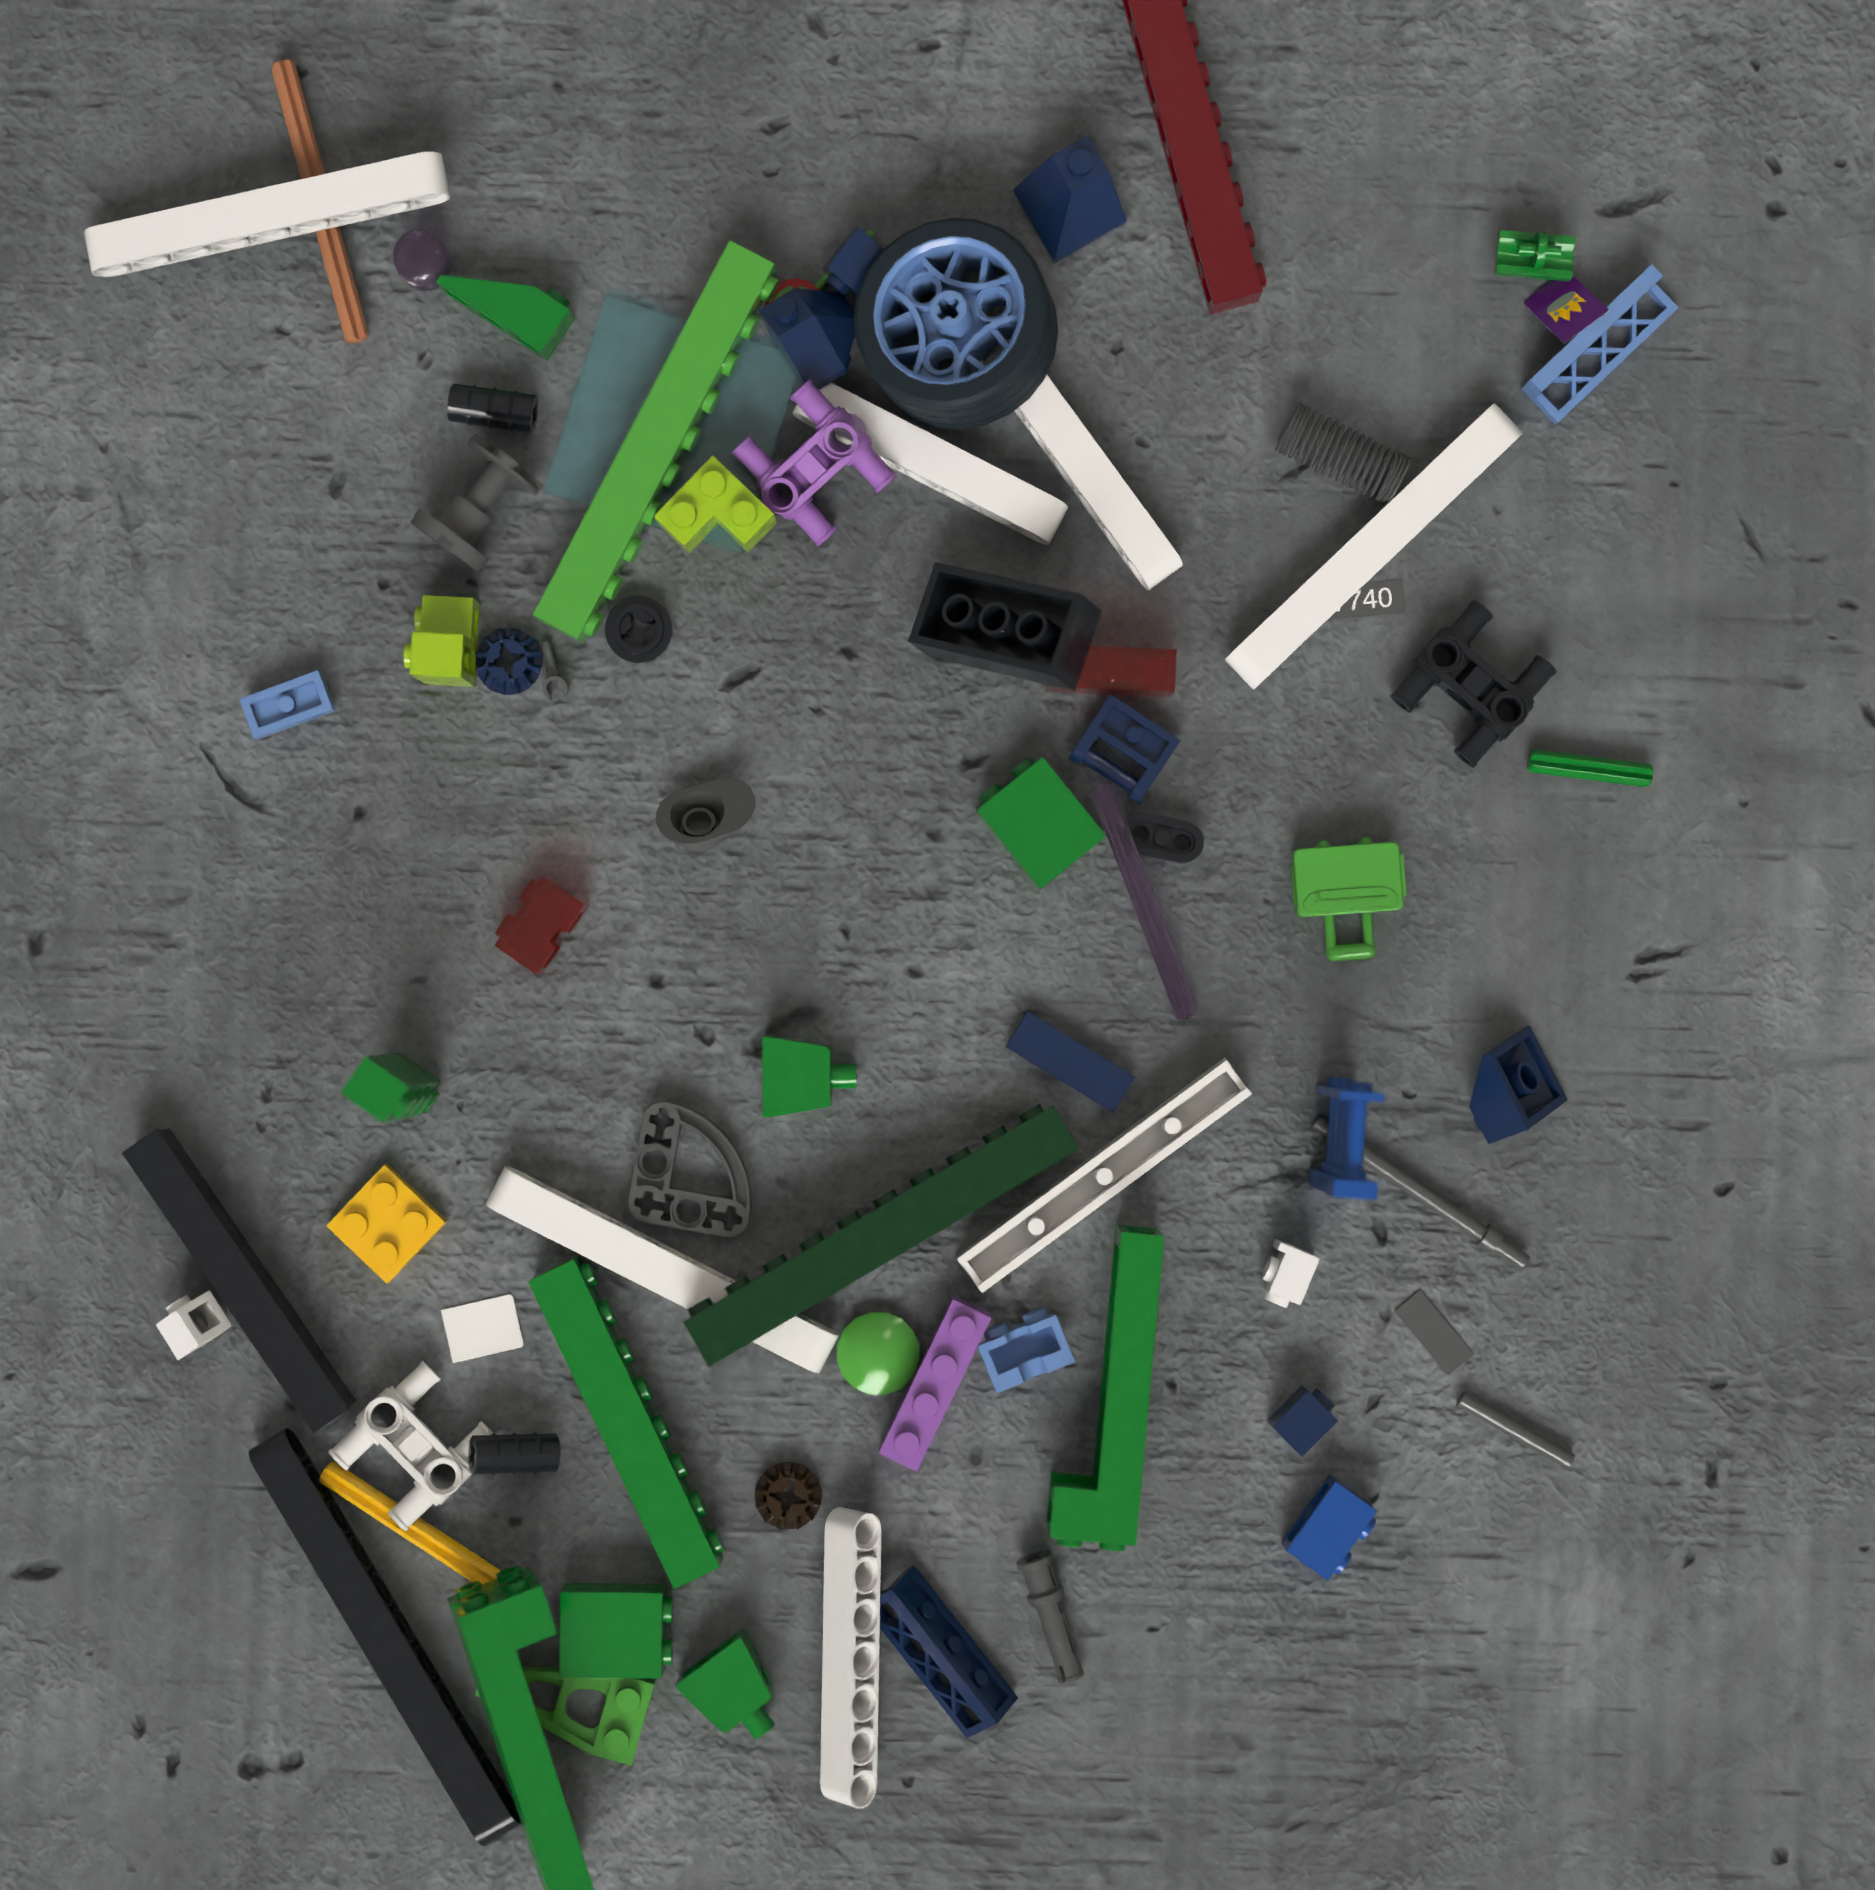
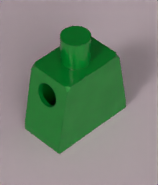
M774 1036L762 1037V1117H774L830 1107L832 1105V1089H857V1064H832V1046Z
M741 1628L681 1673L677 1679L675 1687L723 1733L728 1732L742 1722L756 1740L775 1725L774 1721L762 1707L773 1697L774 1686L744 1628Z

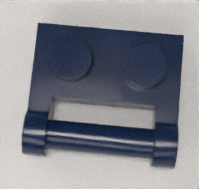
M1110 694L1072 751L1069 759L1078 765L1080 762H1083L1130 793L1128 798L1139 804L1181 740ZM1096 738H1099L1146 769L1141 778L1137 779L1090 748Z

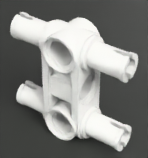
M421 1361L420 1365L396 1387L393 1385L386 1387L356 1416L357 1419L354 1421L356 1426L333 1449L331 1448L328 1451L334 1460L347 1471L374 1443L377 1446L381 1444L415 1479L413 1482L415 1487L392 1510L390 1509L387 1512L405 1532L433 1504L435 1506L442 1505L472 1475L468 1464L471 1436L493 1434L480 1421L478 1426L455 1448L452 1446L448 1448L413 1412L415 1410L413 1405L441 1379L424 1361ZM381 1403L392 1405L397 1414L396 1421L387 1428L377 1425L373 1418L375 1408ZM447 1464L454 1469L456 1478L453 1485L447 1488L435 1485L432 1480V1471L437 1465Z

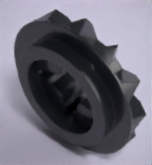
M645 596L628 597L617 603L610 611L605 625L606 639L613 652L621 659L635 664L654 661L668 649L673 635L671 619L666 609L659 602ZM632 614L642 624L656 622L646 631V641L648 643L646 646L636 636L631 638L628 636L623 639L624 636L628 635V632L633 630V620L630 616Z

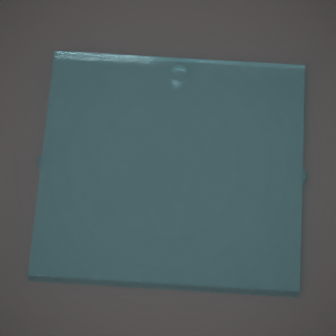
M606 296L577 389L571 394L573 402L544 490L546 494L588 507L591 505L687 321ZM743 339L737 351L741 355L739 363L731 377L724 375L717 389L721 391L720 399L711 414L704 413L698 425L702 429L700 437L691 452L688 450L684 451L678 463L682 466V470L675 485L671 489L666 487L658 501L662 503V507L712 455L759 499L760 492L756 489L757 486L755 485L757 480L731 453L749 435H752L753 439L772 460L776 458L774 449L797 379L796 373L778 349ZM657 521L652 525V527L663 530ZM719 524L701 541L741 554L743 550Z

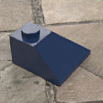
M1089 136L1052 155L1013 189V193L1053 263L1060 261L1127 222L1109 171Z
M1530 1025L1522 1028L1482 1056L1469 1107L1474 1115L1477 1127L1482 1131L1488 1144L1529 1130L1568 1100Z

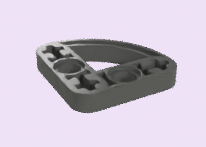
M659 1101L650 1105L643 1116L628 1198V1208L636 1220L644 1223L723 1237H735L747 1228L751 1216V1188L747 1170L733 1142L713 1121L684 1105L669 1101ZM662 1108L668 1110V1117L674 1118V1124L666 1126L663 1134V1139H672L671 1147L660 1142H646L647 1135L654 1138L657 1137L658 1124L652 1122L651 1117L652 1115L660 1114ZM682 1125L703 1137L717 1152L730 1178L733 1198L671 1187ZM652 1149L662 1151L667 1158V1166L661 1173H651L644 1166L645 1154ZM650 1191L653 1193V1200L666 1203L667 1194L674 1195L675 1197L670 1205L671 1219L662 1217L666 1209L653 1208L649 1214H644L643 1206L637 1204V1198H643L646 1192ZM692 1198L700 1204L701 1214L696 1221L686 1222L679 1217L677 1207L683 1199ZM708 1201L716 1202V1206L713 1209L715 1212L724 1213L728 1210L729 1206L736 1207V1214L742 1216V1223L737 1222L732 1229L725 1228V1220L712 1218V1227L705 1226L704 1222L709 1213Z

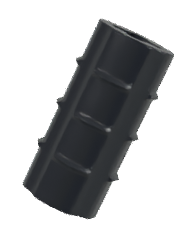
M453 383L450 388L447 416L451 422L465 423L469 426H486L490 429H507L511 432L515 430L533 433L536 427L538 416L537 395L519 393L517 390L514 392L498 390L496 387L493 389L477 387L475 384L470 386Z
M536 1432L533 1434L513 1433L509 1435H495L493 1433L492 1435H472L468 1450L469 1470L472 1474H492L493 1476L503 1473L515 1475L516 1473L537 1474L538 1472H556L560 1465L561 1455L559 1437L556 1433L537 1434Z

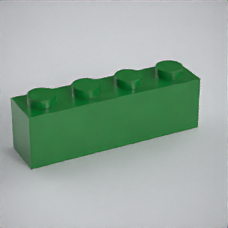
M402 1053L372 1055L364 1057L340 1093L382 1123L418 1116L421 1112L426 1114L440 1095L435 1089L441 1080Z

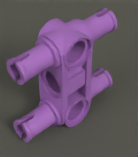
M809 379L790 397L817 425L814 428L816 432L783 463L780 461L775 463L753 439L752 435H749L731 454L757 480L755 485L757 486L756 489L761 493L763 504L772 513L779 514L789 521L793 519L818 547L837 529L811 502L813 500L812 495L846 464L848 466L853 465L874 487L877 493L897 473L892 471L871 448L873 445L872 438L866 433L865 424L861 418L855 414L848 413L844 407L841 408L839 405L835 408L812 383L813 381ZM842 427L850 431L853 443L849 445L840 443L835 437V428ZM776 483L788 485L792 490L793 499H785L779 496L775 487Z

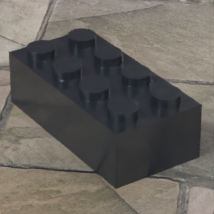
M935 562L908 642L932 658L1075 691L1102 610L1083 594Z

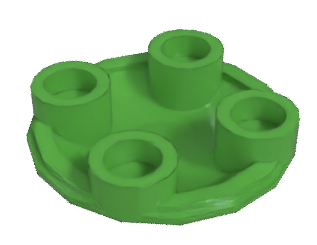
M869 1312L856 1317L844 1327L837 1343V1363L842 1376L855 1389L869 1395H887L901 1389L913 1378L919 1364L920 1345L914 1330L901 1316L888 1312Z

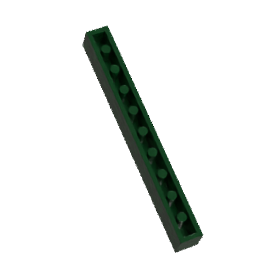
M1038 1104L1018 1116L1022 1122L1019 1126L1007 1131L1005 1126L1002 1125L983 1136L982 1139L986 1145L971 1153L968 1146L952 1154L946 1158L949 1166L937 1174H934L930 1167L909 1180L913 1188L898 1196L895 1189L872 1201L876 1209L861 1217L858 1210L836 1222L839 1231L831 1236L824 1238L822 1233L819 1232L799 1244L802 1252L790 1260H787L784 1253L762 1266L766 1274L750 1282L746 1275L725 1287L728 1296L713 1304L710 1297L689 1308L687 1311L691 1317L683 1323L707 1365L710 1367L1079 1150L1054 1105L1043 1110L1042 1106Z

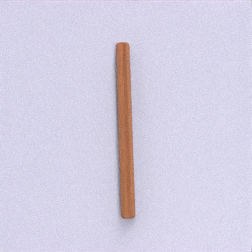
M290 59L278 60L273 63L271 71L300 177L304 179L325 174L296 65ZM340 226L316 231L345 341L350 344L365 341L369 332Z

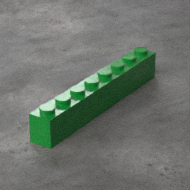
M579 1255L533 1277L528 1283L673 1589L720 1568L723 1561L721 1554L726 1552L723 1540L717 1529L710 1531L703 1515L708 1513L704 1500L698 1490L691 1491L685 1477L689 1476V1470L681 1453L673 1454L667 1441L671 1437L668 1424L662 1414L655 1416L649 1400L653 1399L650 1386L644 1376L638 1378L631 1365V1362L635 1361L634 1353L625 1337L620 1340L612 1325L617 1322L616 1315L609 1301L606 1299L601 1302L594 1287L599 1284L592 1265L589 1261L583 1263Z

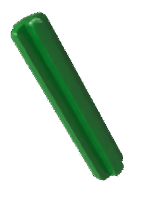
M1538 749L1530 751L1527 761V769L1531 773L1639 787L1650 786L1653 779V766L1646 763Z

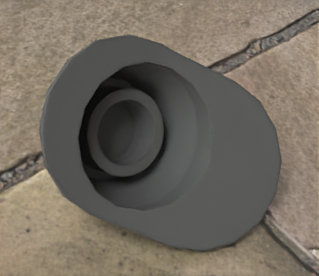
M734 778L716 779L694 787L681 789L671 793L661 801L656 811V825L660 833L669 841L680 844L685 849L694 852L707 851L717 846L724 836L740 830L751 819L755 810V795L749 785L742 780Z

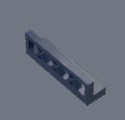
M913 1565L904 1570L889 1588L880 1592V1629L965 1737L969 1738L996 1725L1016 1702L1018 1697L918 1569ZM888 1602L897 1613L898 1619L891 1617L882 1604ZM910 1638L918 1640L925 1649V1653L917 1650L910 1642ZM936 1671L945 1674L951 1682V1686L942 1683L936 1675ZM962 1704L970 1707L979 1719L972 1721L962 1708Z

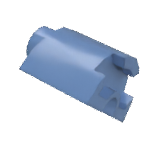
M1041 1307L1022 1316L1024 1322L1008 1328L1005 1322L985 1330L984 1337L986 1340L978 1345V1349L996 1393L1022 1384L1037 1375L1049 1373L1075 1363L1056 1314L1048 1315L1046 1308Z

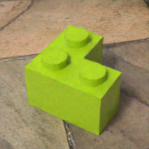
M713 455L654 515L658 525L688 554L717 524L743 549L749 552L777 523L774 513Z
M422 595V606H416L414 615L415 630L420 632H412L411 643L407 642L404 647L405 668H410L409 675L424 684L476 686L475 651L478 649L479 602L474 598Z

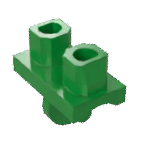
M1500 230L1497 236L1494 275L1569 282L1573 276L1572 264L1576 237L1553 235L1540 231L1530 233Z

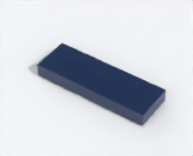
M1028 1011L1006 1045L1008 1049L1113 1113L1135 1078L1130 1073Z

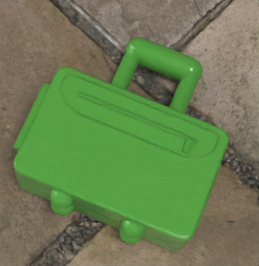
M1362 837L1354 845L1331 846L1329 841L1320 840L1313 848H1300L1291 852L1290 865L1294 914L1298 918L1324 916L1326 957L1328 960L1335 962L1372 958L1376 953L1372 913L1400 910L1404 904L1403 897L1407 896L1404 854H1400L1399 845L1396 842L1373 843L1371 838ZM1362 914L1364 943L1336 945L1334 915Z

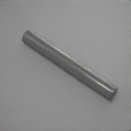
M1463 1391L1459 1396L1456 1406L1567 1469L1572 1464L1575 1457L1574 1453L1466 1391Z

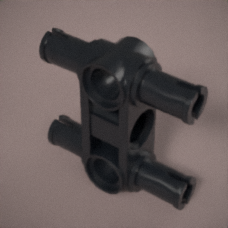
M1475 600L1471 601L1469 607L1451 627L1441 628L1429 643L1423 647L1413 660L1412 667L1414 670L1398 689L1390 695L1391 699L1399 707L1410 713L1434 685L1441 688L1476 719L1477 725L1465 740L1454 749V753L1472 768L1477 765V762L1497 740H1506L1515 728L1525 721L1528 713L1534 707L1535 701L1533 698L1547 681L1557 673L1550 662L1536 655L1529 666L1513 683L1504 678L1475 653L1469 643L1486 623L1493 618L1492 613ZM1441 646L1448 650L1451 656L1448 667H1441L1434 662L1432 657L1434 647ZM1499 701H1506L1513 707L1514 717L1511 722H1504L1497 716L1496 707Z

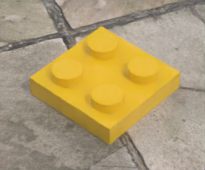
M385 1164L326 1226L388 1284L448 1221L391 1166Z

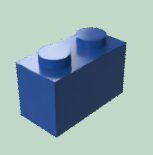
M1329 1474L1281 1543L1288 1553L1326 1580H1329L1333 1573L1338 1575L1345 1569L1352 1556L1349 1551L1357 1539H1365L1372 1531L1376 1523L1374 1515L1377 1510L1371 1503Z

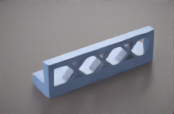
M1653 264L1606 307L1609 312L1577 334L1522 387L1521 390L1555 425L1679 308L1656 284L1663 275ZM1646 292L1664 310L1655 319H1637V301ZM1629 310V319H1619ZM1611 326H1629V344L1625 348H1607V330ZM1636 327H1646L1636 336ZM1599 338V348L1590 347ZM1580 355H1599V373L1596 376H1576L1577 358ZM1606 355H1617L1606 365ZM1569 367V376H1559ZM1551 383L1569 384V401L1560 410L1541 393ZM1576 384H1586L1576 394Z

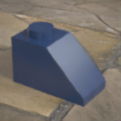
M794 288L758 310L773 343L803 384L811 379L812 383L820 390L847 373L851 361L849 353L856 335L854 309L844 296L833 291Z

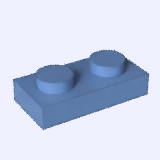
M320 670L239 699L252 736L257 740L336 711L323 673Z

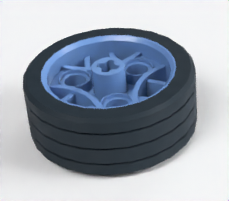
M947 218L924 223L903 233L882 250L867 270L857 293L854 311L856 343L866 366L879 386L900 410L917 421L937 428L967 429L990 424L1011 414L1030 399L1043 382L1056 352L1059 331L1056 307L1035 259L1014 236L998 226L977 219ZM965 270L980 271L978 283L960 281ZM936 292L935 297L931 301L919 303L924 294ZM1006 306L1005 311L997 317L988 316L994 307ZM918 329L919 344L896 348L897 338ZM999 346L1003 352L988 366L980 362L994 347ZM946 358L954 359L948 369L936 370L942 360ZM915 364L912 371L905 367Z

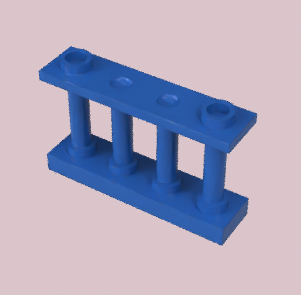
M1327 1077V1085L1316 1084L1315 1093L1330 1097L1326 1161H1321V1169L1310 1168L1309 1185L1332 1197L1377 1200L1378 1182L1367 1178V1171H1362L1367 1101L1384 1102L1385 1093L1373 1091V1083L1353 1082V1079Z

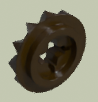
M782 1462L771 1466L761 1475L755 1488V1507L763 1517L764 1522L777 1527L779 1530H798L814 1519L821 1505L822 1490L817 1477L810 1469L799 1463ZM791 1479L794 1480L792 1486L794 1487V1495L806 1500V1502L801 1500L799 1502H792L790 1508H787V1512L784 1513L782 1499L776 1497L775 1494H770V1492H784Z

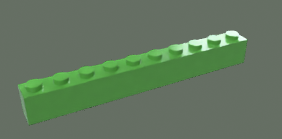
M729 240L533 613V616L540 622L584 644L587 636L593 638L596 635L604 618V615L600 614L607 598L612 601L618 594L623 583V578L619 576L627 561L633 563L638 556L643 541L639 539L646 524L650 526L656 521L654 515L662 508V503L658 501L666 487L671 489L681 473L682 466L678 463L684 451L688 450L691 452L695 447L702 430L698 425L704 413L711 414L715 409L721 396V391L717 389L724 375L731 377L741 357L737 351L743 339L750 340L760 321V317L756 315L763 301L769 303L777 291L780 280L776 278L777 270L775 263Z

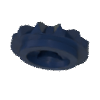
M498 628L495 632L483 637L481 644L475 651V671L482 683L496 693L503 695L522 693L529 689L540 675L542 668L540 648L531 636L517 628ZM502 645H505V648L508 649L511 655H525V657L513 663V678H511L503 666H491V664L497 663L496 661L502 659V651H504Z

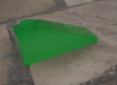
M440 275L436 281L443 293L547 361L575 321L570 309L567 308L570 302L550 288L544 293L537 287L447 275Z

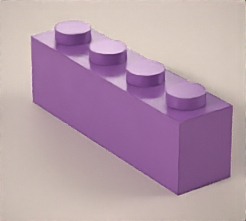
M952 1294L880 1443L879 1454L916 1472L918 1471L991 1320V1312Z

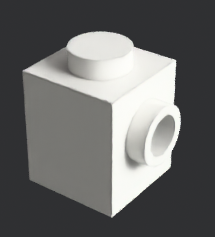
M210 1290L192 1301L188 1295H185L165 1308L169 1315L156 1324L177 1360L212 1341L232 1326Z

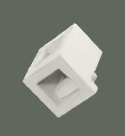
M1275 1238L1273 1247L1279 1250L1277 1258L1270 1256L1264 1268L1262 1279L1267 1282L1264 1287L1266 1292L1263 1298L1287 1308L1289 1301L1301 1306L1320 1258Z

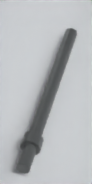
M1319 1114L1311 1128L1327 1138L1329 1119ZM1364 1144L1363 1163L1476 1239V1245L1487 1253L1492 1254L1495 1252L1520 1270L1525 1267L1530 1256L1504 1239L1503 1232L1491 1224L1483 1225Z

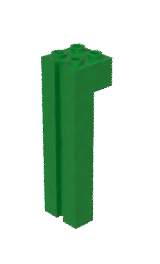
M1116 1225L1093 1475L1051 1471L1046 1523L1047 1528H1049V1537L1057 1539V1544L1061 1546L1082 1547L1083 1541L1100 1543L1099 1548L1108 1551H1124L1125 1545L1136 1546L1164 1235L1160 1233L1158 1228Z
M519 1565L508 1567L496 1574L497 1579L480 1584L479 1581H474L460 1586L455 1590L456 1595L448 1597L447 1600L539 1880L544 1890H594L516 1651L556 1635L557 1630L543 1587L538 1579L534 1577L530 1568L525 1567L522 1569Z

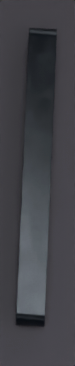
M285 1428L251 1448L248 1453L256 1473L473 1837L484 1847L521 1825L510 1792L331 1492L320 1483V1474L298 1437L291 1429Z

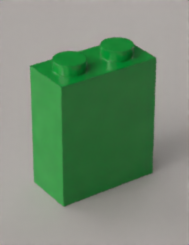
M1029 757L1011 772L1015 778L1003 789L996 784L978 798L982 806L977 809L976 813L1036 888L1040 890L1104 839L1106 835L1047 761L1042 757L1034 763Z
M565 1583L560 1591L559 1678L661 1679L666 1665H672L673 1639H666V1623L673 1622L674 1598L666 1597L667 1584Z

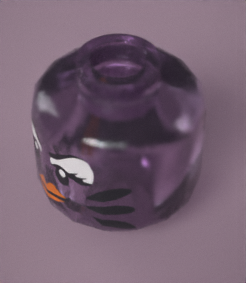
M423 229L412 230L402 235L395 245L393 252L394 266L404 282L412 288L421 291L434 290L439 287L436 281L440 275L450 276L452 269L451 255L443 241L433 232Z

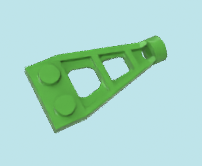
M521 1666L527 1685L533 1681L553 1683L560 1687L559 1698L554 1710L548 1711L534 1705L541 1727L591 1755L632 1765L656 1680L649 1678H559V1667ZM476 1689L475 1696L479 1697L478 1691ZM583 1689L599 1690L604 1694L606 1702L598 1725L586 1727L567 1714L566 1702L572 1692Z

